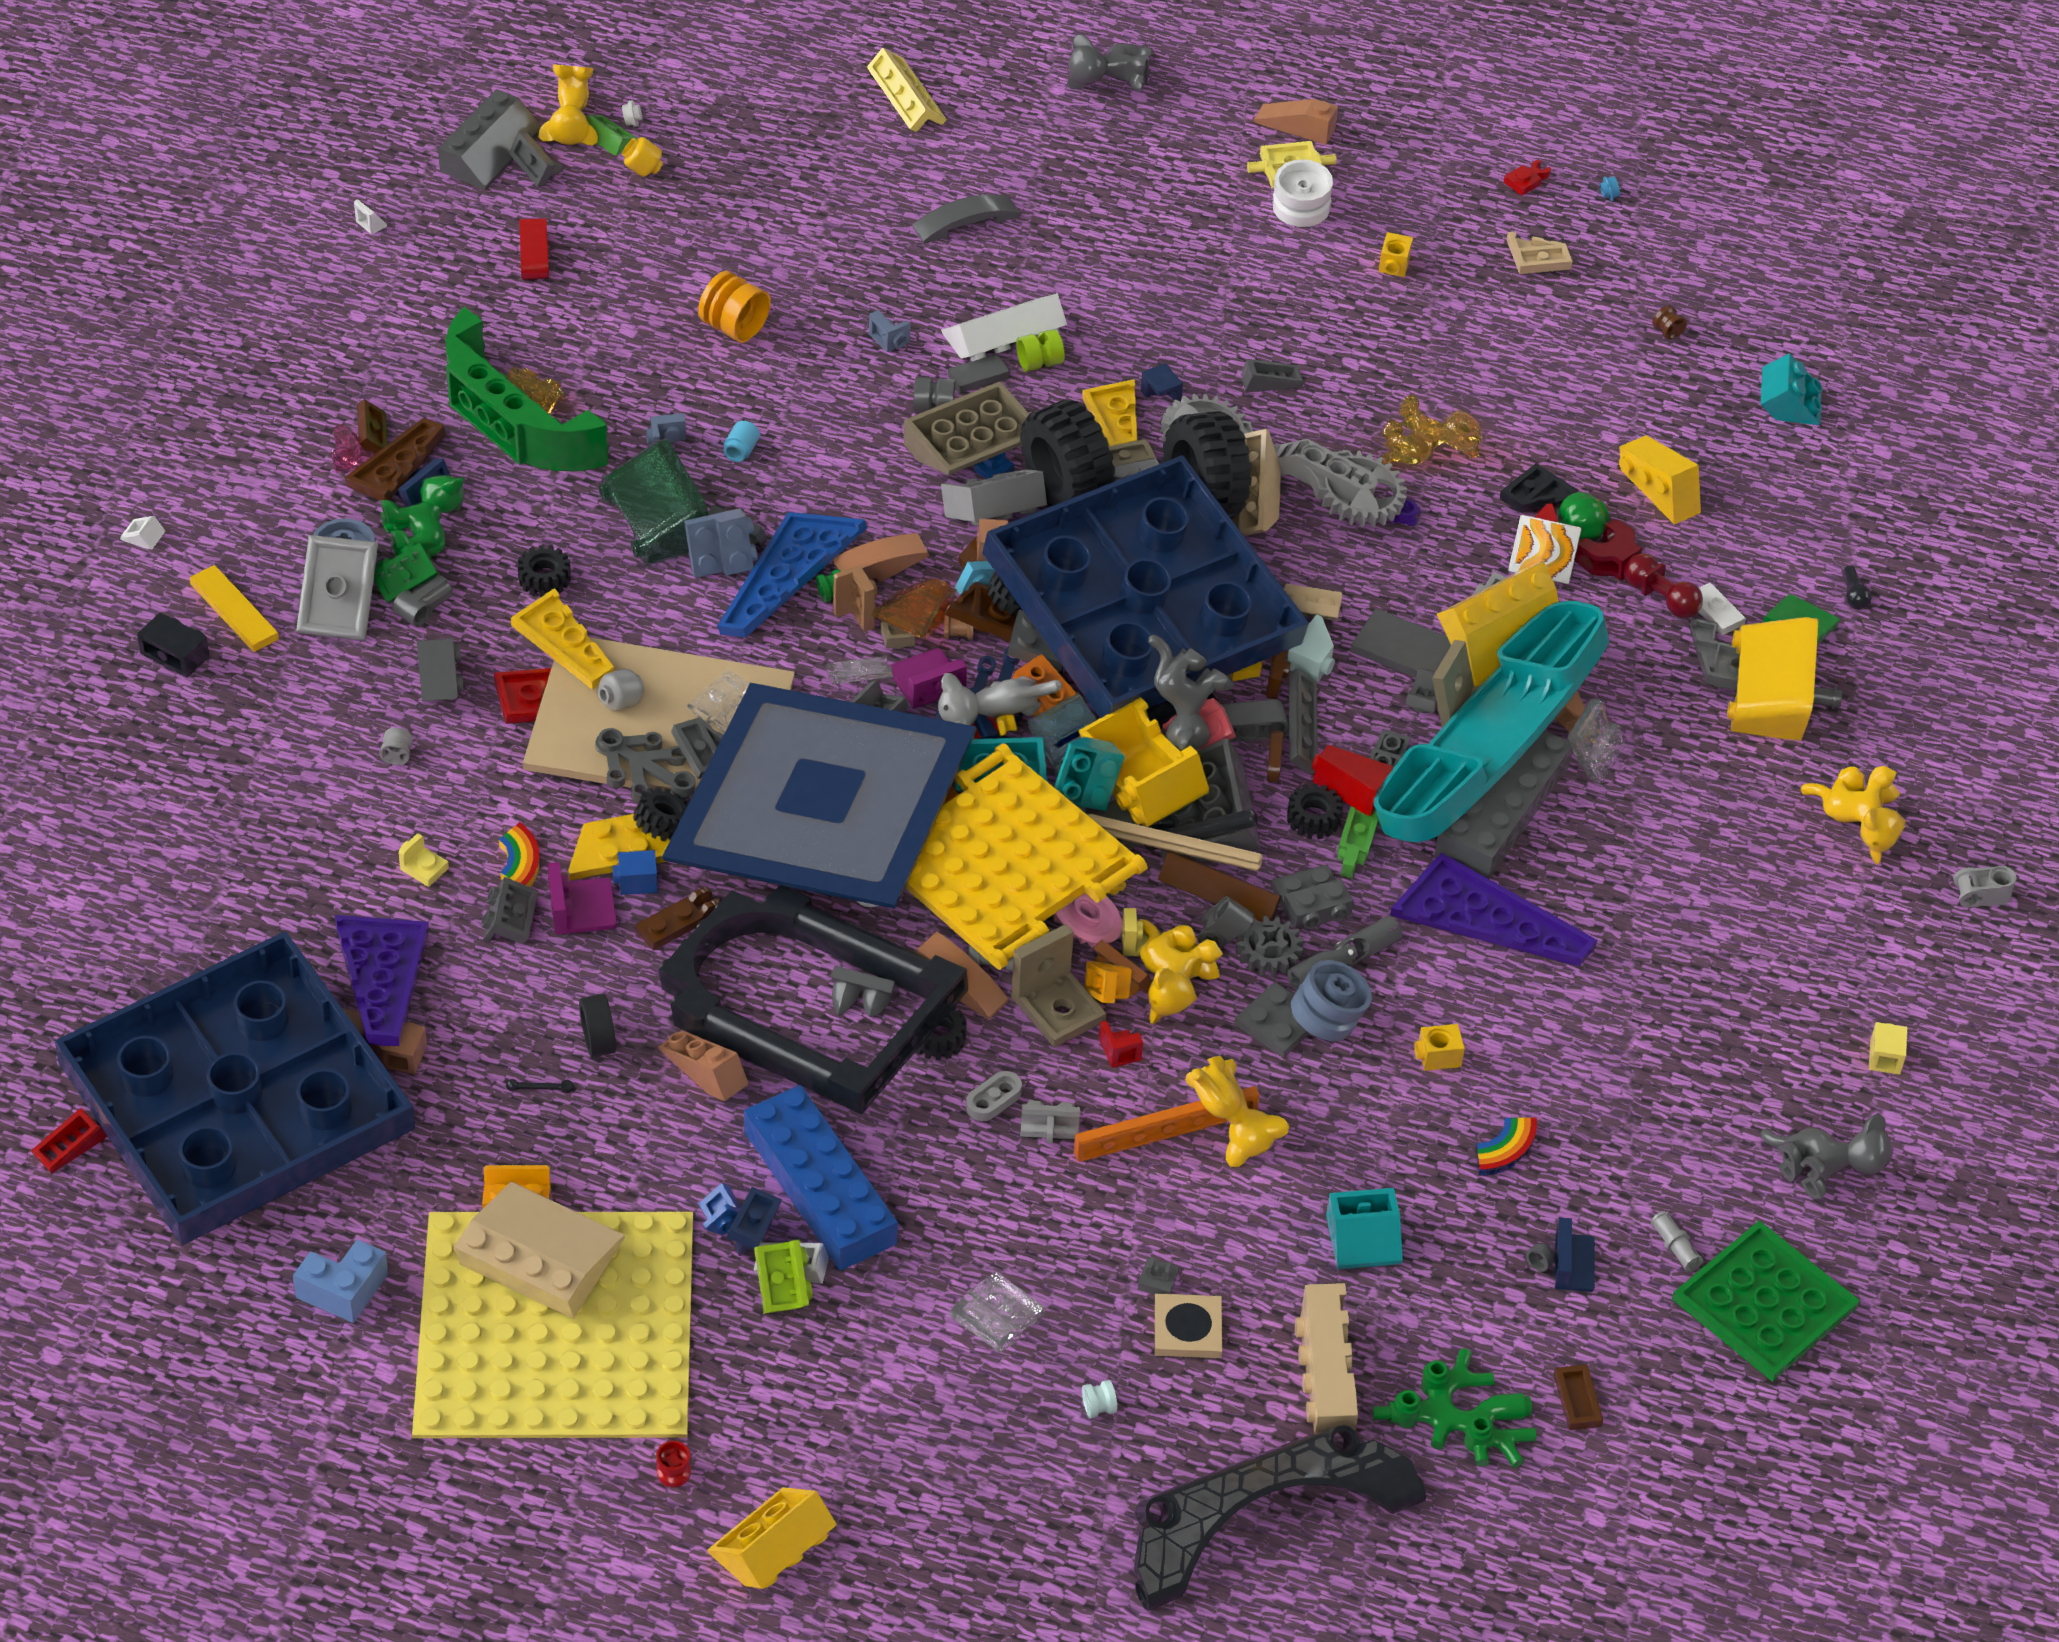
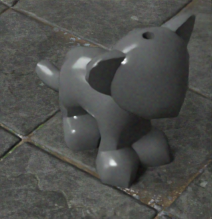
M1077 34L1074 37V50L1068 62L1070 75L1067 85L1070 89H1082L1086 85L1093 84L1103 78L1104 75H1107L1117 80L1129 82L1136 92L1142 93L1151 70L1149 67L1150 57L1153 54L1152 48L1147 45L1139 47L1127 43H1117L1112 45L1105 55H1102L1098 49L1093 47L1092 42L1085 35Z
M1153 634L1149 636L1148 642L1159 651L1161 657L1154 677V684L1160 695L1173 704L1177 712V716L1168 726L1164 736L1179 751L1189 746L1198 750L1206 745L1211 738L1208 724L1199 715L1205 700L1213 691H1227L1235 684L1222 672L1216 669L1210 671L1208 668L1194 682L1186 676L1187 671L1197 672L1204 669L1208 664L1207 660L1191 648L1188 651L1183 648L1173 657L1169 645L1161 637Z
M1879 1113L1871 1116L1866 1121L1862 1131L1856 1134L1850 1142L1837 1141L1825 1130L1818 1127L1805 1128L1790 1136L1777 1135L1768 1128L1763 1129L1760 1133L1763 1141L1777 1148L1782 1153L1784 1162L1778 1165V1168L1790 1182L1796 1180L1801 1175L1803 1167L1810 1166L1812 1168L1807 1177L1801 1181L1805 1192L1812 1199H1821L1827 1191L1825 1181L1844 1167L1850 1165L1858 1172L1874 1175L1884 1170L1890 1163L1894 1151L1892 1142L1885 1132V1118Z

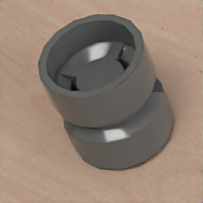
M916 377L913 412L922 413L954 400L955 379L939 378L937 382H933L932 378Z

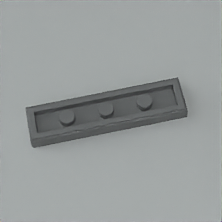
M1295 669L1289 673V761L1306 773L1313 774L1315 771L1312 770V763L1315 755L1318 753L1317 682L1300 670Z

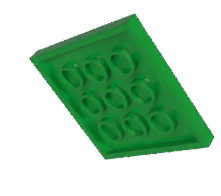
M1760 1220L1676 1289L1672 1296V1300L1772 1382L1858 1308L1860 1302L1858 1298Z

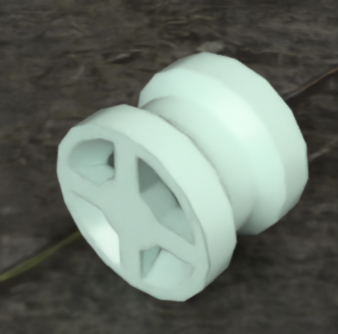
M1110 1380L1102 1381L1098 1386H1092L1091 1384L1082 1386L1083 1403L1090 1419L1096 1418L1099 1413L1103 1412L1108 1414L1117 1413L1116 1394Z

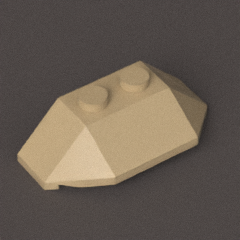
M1267 429L1244 434L1246 438L1245 444L1250 452L1248 454L1249 462H1251L1252 470H1250V477H1252L1251 486H1249L1250 495L1249 499L1245 501L1246 506L1236 517L1231 518L1243 536L1266 532L1279 519L1281 468Z

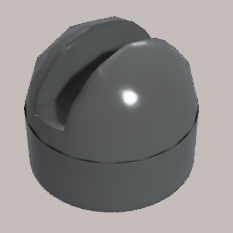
M1537 1243L1526 1252V1260L1537 1271L1543 1272L1553 1264L1555 1252L1550 1249L1549 1244Z

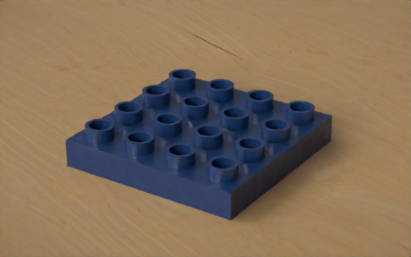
M1183 455L987 531L982 554L1100 718L1115 712L1140 697L1147 703L1148 708L1167 701L1160 695L1154 684V677L1161 657L1159 651L1148 642L1149 636L1153 634L1161 637L1169 645L1173 657L1183 648L1187 651L1191 648L1207 660L1208 664L1204 669L1197 672L1187 671L1186 676L1196 682L1206 668L1210 671L1216 669L1227 676L1301 645L1309 625L1307 619Z
M286 931L54 1040L59 1065L181 1246L415 1129L413 1105Z

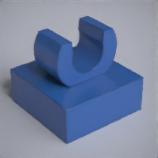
M1004 452L975 464L974 471L985 479L993 478V475L1013 472L1014 463L1006 459V453Z

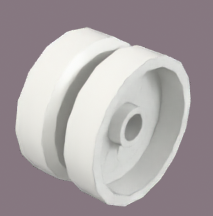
M1294 160L1281 166L1275 175L1273 211L1278 219L1286 224L1297 227H1311L1324 221L1331 209L1333 179L1329 170L1320 163L1311 160Z

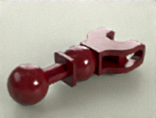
M1613 519L1604 525V543H1597L1587 538L1578 542L1574 561L1590 574L1613 576L1620 581L1625 578L1631 587L1642 590L1644 596L1656 590L1666 597L1668 610L1678 618L1693 617L1702 608L1703 595L1701 590L1691 582L1684 581L1674 584L1665 578L1666 565L1663 563L1658 564L1652 556L1642 553V548L1635 543L1633 529L1621 521Z

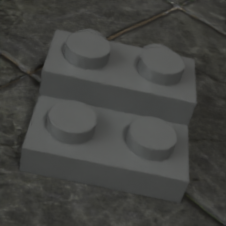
M1328 864L1271 880V888L1274 893L1282 896L1280 905L1294 929H1313L1322 923L1344 920L1352 914L1354 900L1342 879H1335Z

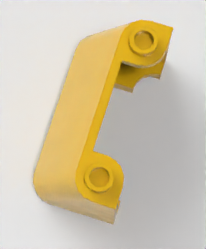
M1803 617L1741 625L1739 630H1734L1732 647H1735L1736 653L1740 655L1737 695L1734 702L1729 701L1727 708V719H1731V731L1789 740H1802L1811 716L1814 701L1818 619Z

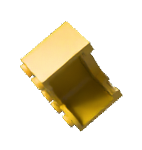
M1140 697L1078 731L1081 738L1088 737L1112 742L1125 755L1112 795L1123 811L1127 809L1130 812L1133 821L1137 825L1142 824L1145 827H1149L1208 794L1209 787L1198 752L1192 746L1179 751L1161 733L1158 721L1156 719L1149 721L1146 711L1148 705Z

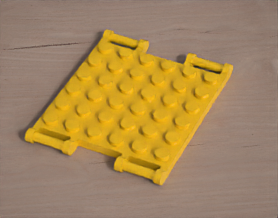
M1002 743L995 748L994 753L967 771L961 770L957 773L955 781L964 791L942 805L905 888L994 967L1001 970L1014 957L1015 949L1050 932L1043 922L1084 893L1096 903H1099L1106 898V894L1134 874L1140 875L1148 867L1145 860L1139 854L1135 855L1015 756L1005 743ZM999 763H1004L1003 766H1001L991 774L987 775L977 783L973 781L979 776L989 771L990 769H992L993 767H995L996 765H998Z

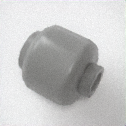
M621 669L604 675L600 680L598 688L600 701L613 711L637 705L644 693L642 679L630 669Z

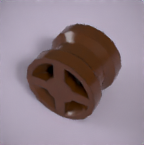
M1667 305L1655 314L1652 324L1657 330H1662L1663 336L1666 339L1671 340L1683 333L1687 326V320L1682 315H1677V310L1673 306Z

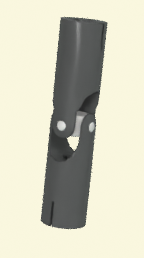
M1386 916L1341 940L1333 947L1334 950L1321 951L1293 966L1287 972L1290 984L1297 991L1300 984L1304 982L1311 967L1319 961L1333 960L1351 967L1402 939L1400 926L1390 931L1399 925L1392 916ZM1347 942H1352L1355 945V947L1349 945Z

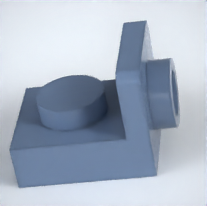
M879 310L869 314V335L886 352L902 348L910 342L911 324L908 321L894 326L892 321L887 319Z
M684 413L650 417L651 428L646 429V439L648 446L653 445L655 455H660V443L662 442L673 443L686 440Z

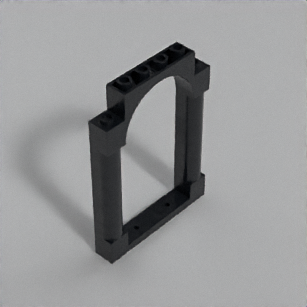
M779 885L772 894L767 895L763 904L732 890L724 899L717 903L715 909L706 919L699 922L696 930L680 943L678 949L669 959L664 960L659 968L662 990L674 996L671 1003L674 1026L734 1051L739 1057L861 1115L969 990L966 968L937 955L932 959L926 958L812 906L810 897L782 885ZM776 933L797 939L877 977L895 981L897 986L926 1000L870 1065L865 1067L848 1058L839 1062L721 1006L720 998L710 993L698 979V973L708 955L725 942L748 934Z

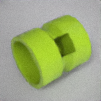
M1056 329L1040 332L1038 337L1030 334L1016 339L1017 357L1024 372L1041 369L1043 364L1046 367H1051L1064 363V346L1061 336Z

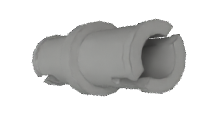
M1662 1211L1656 1214L1651 1220V1225L1665 1241L1664 1246L1667 1251L1674 1253L1686 1272L1698 1269L1703 1263V1258L1689 1242L1690 1237L1687 1232L1679 1229L1670 1217L1669 1212Z

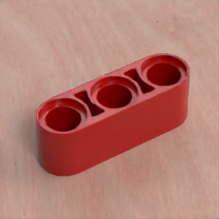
M547 218L519 219L522 280L549 279Z

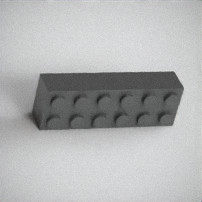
M1544 730L1528 750L1489 791L1437 837L1434 856L1438 857L1440 853H1443L1490 879L1570 766L1574 743Z

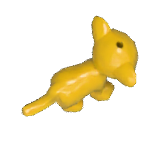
M553 64L554 74L558 76L560 108L553 113L548 122L541 126L538 138L543 142L557 141L565 145L582 143L587 146H593L598 143V135L596 130L588 124L586 116L582 112L588 102V79L593 74V68Z
M1886 766L1876 767L1872 771L1867 788L1863 773L1856 767L1842 769L1832 789L1817 783H1806L1801 786L1800 790L1803 795H1816L1822 798L1823 810L1834 820L1842 823L1861 822V838L1868 846L1872 860L1876 864H1880L1882 852L1888 851L1897 842L1905 827L1906 820L1897 811L1882 807L1883 804L1895 801L1901 794L1892 784L1897 772Z
M1139 919L1138 921L1143 922V933L1148 936V940L1141 947L1139 955L1145 967L1155 974L1148 990V999L1151 1005L1149 1019L1150 1023L1154 1025L1163 1016L1179 1013L1197 1000L1190 979L1196 976L1203 980H1213L1220 977L1216 961L1221 958L1223 953L1216 942L1209 939L1196 946L1194 931L1188 925H1179L1160 934L1154 924L1148 920Z
M1215 1056L1207 1059L1210 1065L1202 1069H1193L1192 1072L1186 1075L1185 1080L1191 1088H1195L1202 1104L1213 1116L1224 1118L1230 1122V1142L1226 1148V1161L1230 1167H1240L1249 1157L1259 1156L1266 1152L1272 1146L1275 1139L1282 1138L1288 1134L1289 1125L1280 1116L1267 1115L1260 1110L1248 1109L1243 1091L1234 1077L1237 1070L1234 1059L1224 1061L1221 1056Z

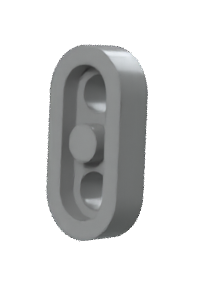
M1001 1071L990 1077L968 1094L966 1099L967 1114L977 1121H988L997 1116L1020 1098L1022 1091L1020 1077L1010 1071ZM1007 1089L1010 1092L1004 1093L1001 1090Z

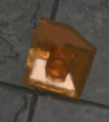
M929 578L897 591L873 611L872 616L925 639L944 623V613L949 604L953 602L957 589L948 586L943 580Z

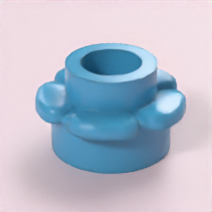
M1615 176L1603 177V183L1599 184L1600 191L1604 199L1609 197L1611 201H1614L1613 198L1621 196L1618 182Z

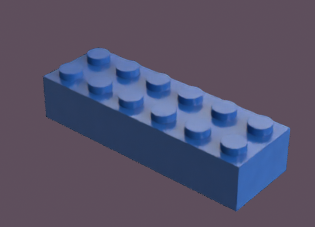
M801 1085L744 1110V1133L819 1242L823 1243L828 1255L839 1271L897 1245V1220Z

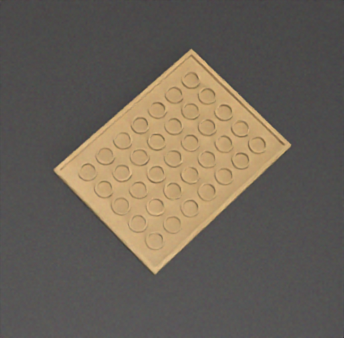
M589 637L592 642H596L612 663L614 671L630 669L640 676L644 684L642 698L635 706L619 711L610 710L598 697L599 685L593 690L554 660L523 760V770L607 784V772L609 771L607 757L600 754L595 746L596 738L602 730L614 728L619 730L623 736L646 735L649 732H657L662 736V748L660 750L679 746L671 733L673 725L698 717L710 724L713 730L724 735L750 682L791 690L795 672ZM644 746L631 748L636 752L647 751ZM619 756L620 769L625 772V784L622 787L631 788L633 782L629 762ZM687 760L682 766H673L668 761L655 762L673 774L680 771H687L693 774L696 780V791L701 779H697ZM643 770L645 783L649 788L655 790L656 787H661L663 792L666 788L670 789V793L673 794L669 785Z

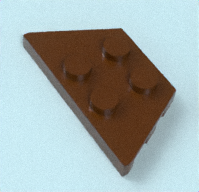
M976 581L967 591L960 594L954 603L951 602L944 615L971 625L979 631H986L996 635L1006 642L1011 640L1017 617L1015 613L1012 615L1008 614L1007 610H1001L999 608L1000 605L994 604L992 602L993 598H990L988 595V586Z

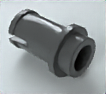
M1834 686V689L1814 687L1813 704L1831 706V709L1841 707L1843 690L1837 689V686Z

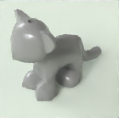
M945 673L941 680L943 692L938 702V711L943 720L972 725L979 714L998 718L1006 714L1015 716V713L1021 712L1026 716L1035 714L1041 706V702H1037V697L1059 691L1062 688V683L1059 680H1052L1034 685L1037 683L1034 679L1021 676L1017 679H1007L1002 682L995 681L991 686L975 694L967 687L962 686L958 678L952 673Z

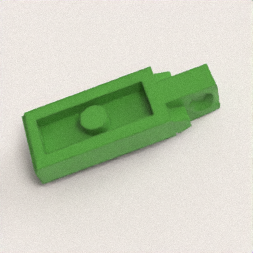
M1350 807L1337 851V859L1344 860L1340 876L1353 878L1356 864L1364 865L1365 861H1367L1379 822L1376 810L1370 817L1354 807Z

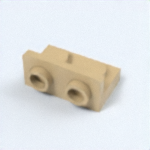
M1293 584L1285 585L1284 590L1304 616L1314 618L1318 614L1325 620L1338 622L1342 601L1341 592Z

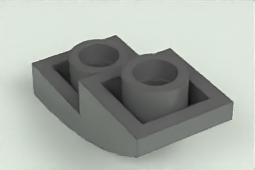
M1382 729L1376 747L1372 749L1369 758L1395 767L1408 750L1411 737Z

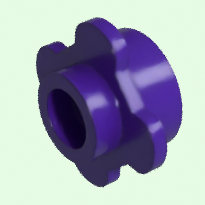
M1406 499L1400 515H1396L1392 522L1415 526L1417 524L1416 517L1420 514L1421 509L1414 501Z

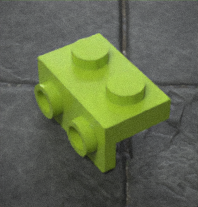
M800 1240L755 1247L754 1251L764 1314L809 1306V1300L812 1299L813 1292L810 1280L805 1279L804 1267L807 1266L808 1259L805 1247L800 1246Z

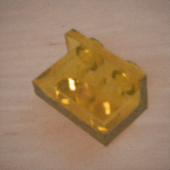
M511 367L506 376L508 380L517 388H521L535 403H539L548 414H550L558 398L565 400L566 395L560 390L561 385L550 378H546L543 381L537 378L538 374L525 367L522 370Z

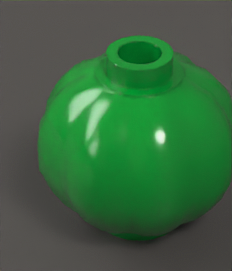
M1576 492L1563 500L1558 509L1557 520L1558 523L1580 527L1579 541L1585 538L1596 541L1605 531L1604 525L1609 521V513L1603 501H1598L1597 498L1589 493Z

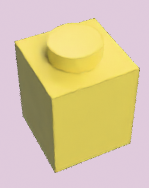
M1875 1023L1870 1040L1869 1070L1901 1074L1906 1058L1907 1027L1890 1023Z

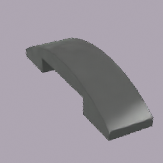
M996 194L976 195L955 200L936 208L913 224V229L923 244L948 237V230L992 217L996 223L1020 217L1021 213L1010 197Z

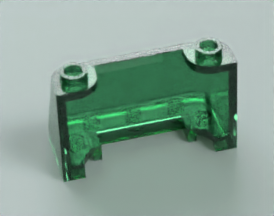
M668 439L656 441L603 477L602 484L598 486L603 501H608L609 505L618 504L634 533V541H631L633 555L635 558L640 557L644 566L689 554L684 521L708 516L707 507L701 494Z

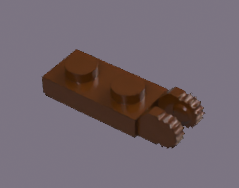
M707 886L701 887L693 891L689 898L686 897L635 924V930L654 951L697 928L699 922L709 916L720 900L717 898L709 901L713 894ZM702 904H704V905L701 907V909L698 910L697 907L700 906V905H702Z

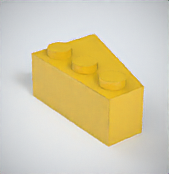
M1647 435L1619 446V465L1622 472L1673 524L1701 513L1698 464Z

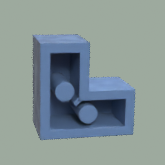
M358 1239L340 1263L310 1251L293 1274L296 1298L354 1323L388 1275L386 1252Z

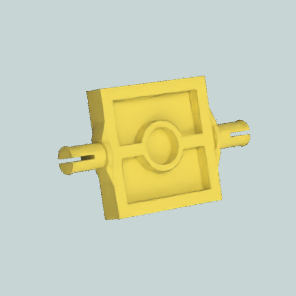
M1312 141L1265 145L1260 147L1262 161L1247 162L1248 173L1264 172L1268 176L1271 188H1274L1275 175L1278 169L1287 162L1311 160L1326 166L1336 165L1337 158L1336 154L1320 155L1314 149Z

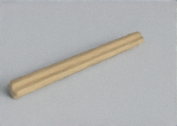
M1088 814L1091 819L1116 839L1253 871H1258L1262 864V855L1260 853Z

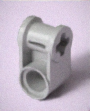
M2006 866L1968 867L1955 873L1953 881L1960 890V904L1965 908L2009 903L2016 882L2015 872Z

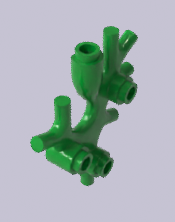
M1466 1348L1459 1350L1456 1363L1450 1370L1444 1362L1434 1360L1424 1367L1421 1389L1428 1396L1426 1400L1421 1401L1417 1393L1405 1390L1396 1396L1395 1401H1389L1388 1406L1372 1407L1373 1420L1389 1419L1390 1424L1396 1423L1403 1428L1413 1427L1417 1422L1429 1423L1434 1427V1434L1430 1445L1437 1450L1444 1448L1446 1438L1452 1431L1465 1433L1464 1445L1469 1451L1474 1453L1476 1465L1479 1467H1485L1490 1463L1488 1449L1490 1447H1497L1506 1456L1512 1467L1517 1468L1524 1463V1459L1515 1447V1443L1536 1441L1535 1428L1497 1429L1493 1425L1495 1420H1524L1525 1416H1531L1532 1403L1530 1396H1524L1523 1393L1499 1394L1485 1399L1476 1408L1469 1411L1461 1410L1453 1404L1452 1395L1459 1388L1494 1386L1493 1372L1472 1373L1468 1370L1472 1352Z

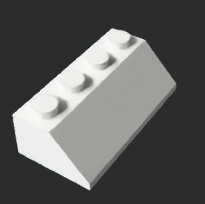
M1058 293L941 329V331L961 359L970 357L971 361L987 357L986 351L994 349L996 354L1011 349L1010 343L1016 342L1018 337L1030 334L1038 335L1040 332L1056 329L1059 332L1058 328L1067 325Z

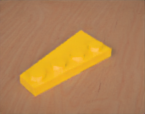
M555 588L511 617V626L590 689L596 688L604 675L614 672L612 663L596 642L590 640L584 626L577 623L573 617V612L567 604L564 605L562 603L560 595Z

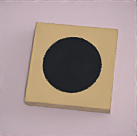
M1155 1294V1356L1222 1358V1296Z

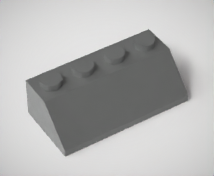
M496 89L438 148L440 172L485 190L514 160L509 151L518 133L528 132L534 139L539 134L541 125L518 97Z

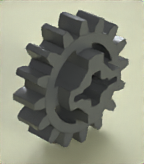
M1267 916L1263 917V922L1253 918L1248 930L1244 934L1237 936L1236 954L1240 955L1239 962L1241 964L1249 963L1248 971L1250 972L1255 968L1259 969V976H1263L1266 971H1269L1272 977H1276V972L1279 970L1286 975L1288 968L1297 965L1298 960L1302 959L1304 940L1299 938L1300 930H1290L1291 922L1288 921L1285 924H1281L1280 917H1276L1274 922L1269 921Z

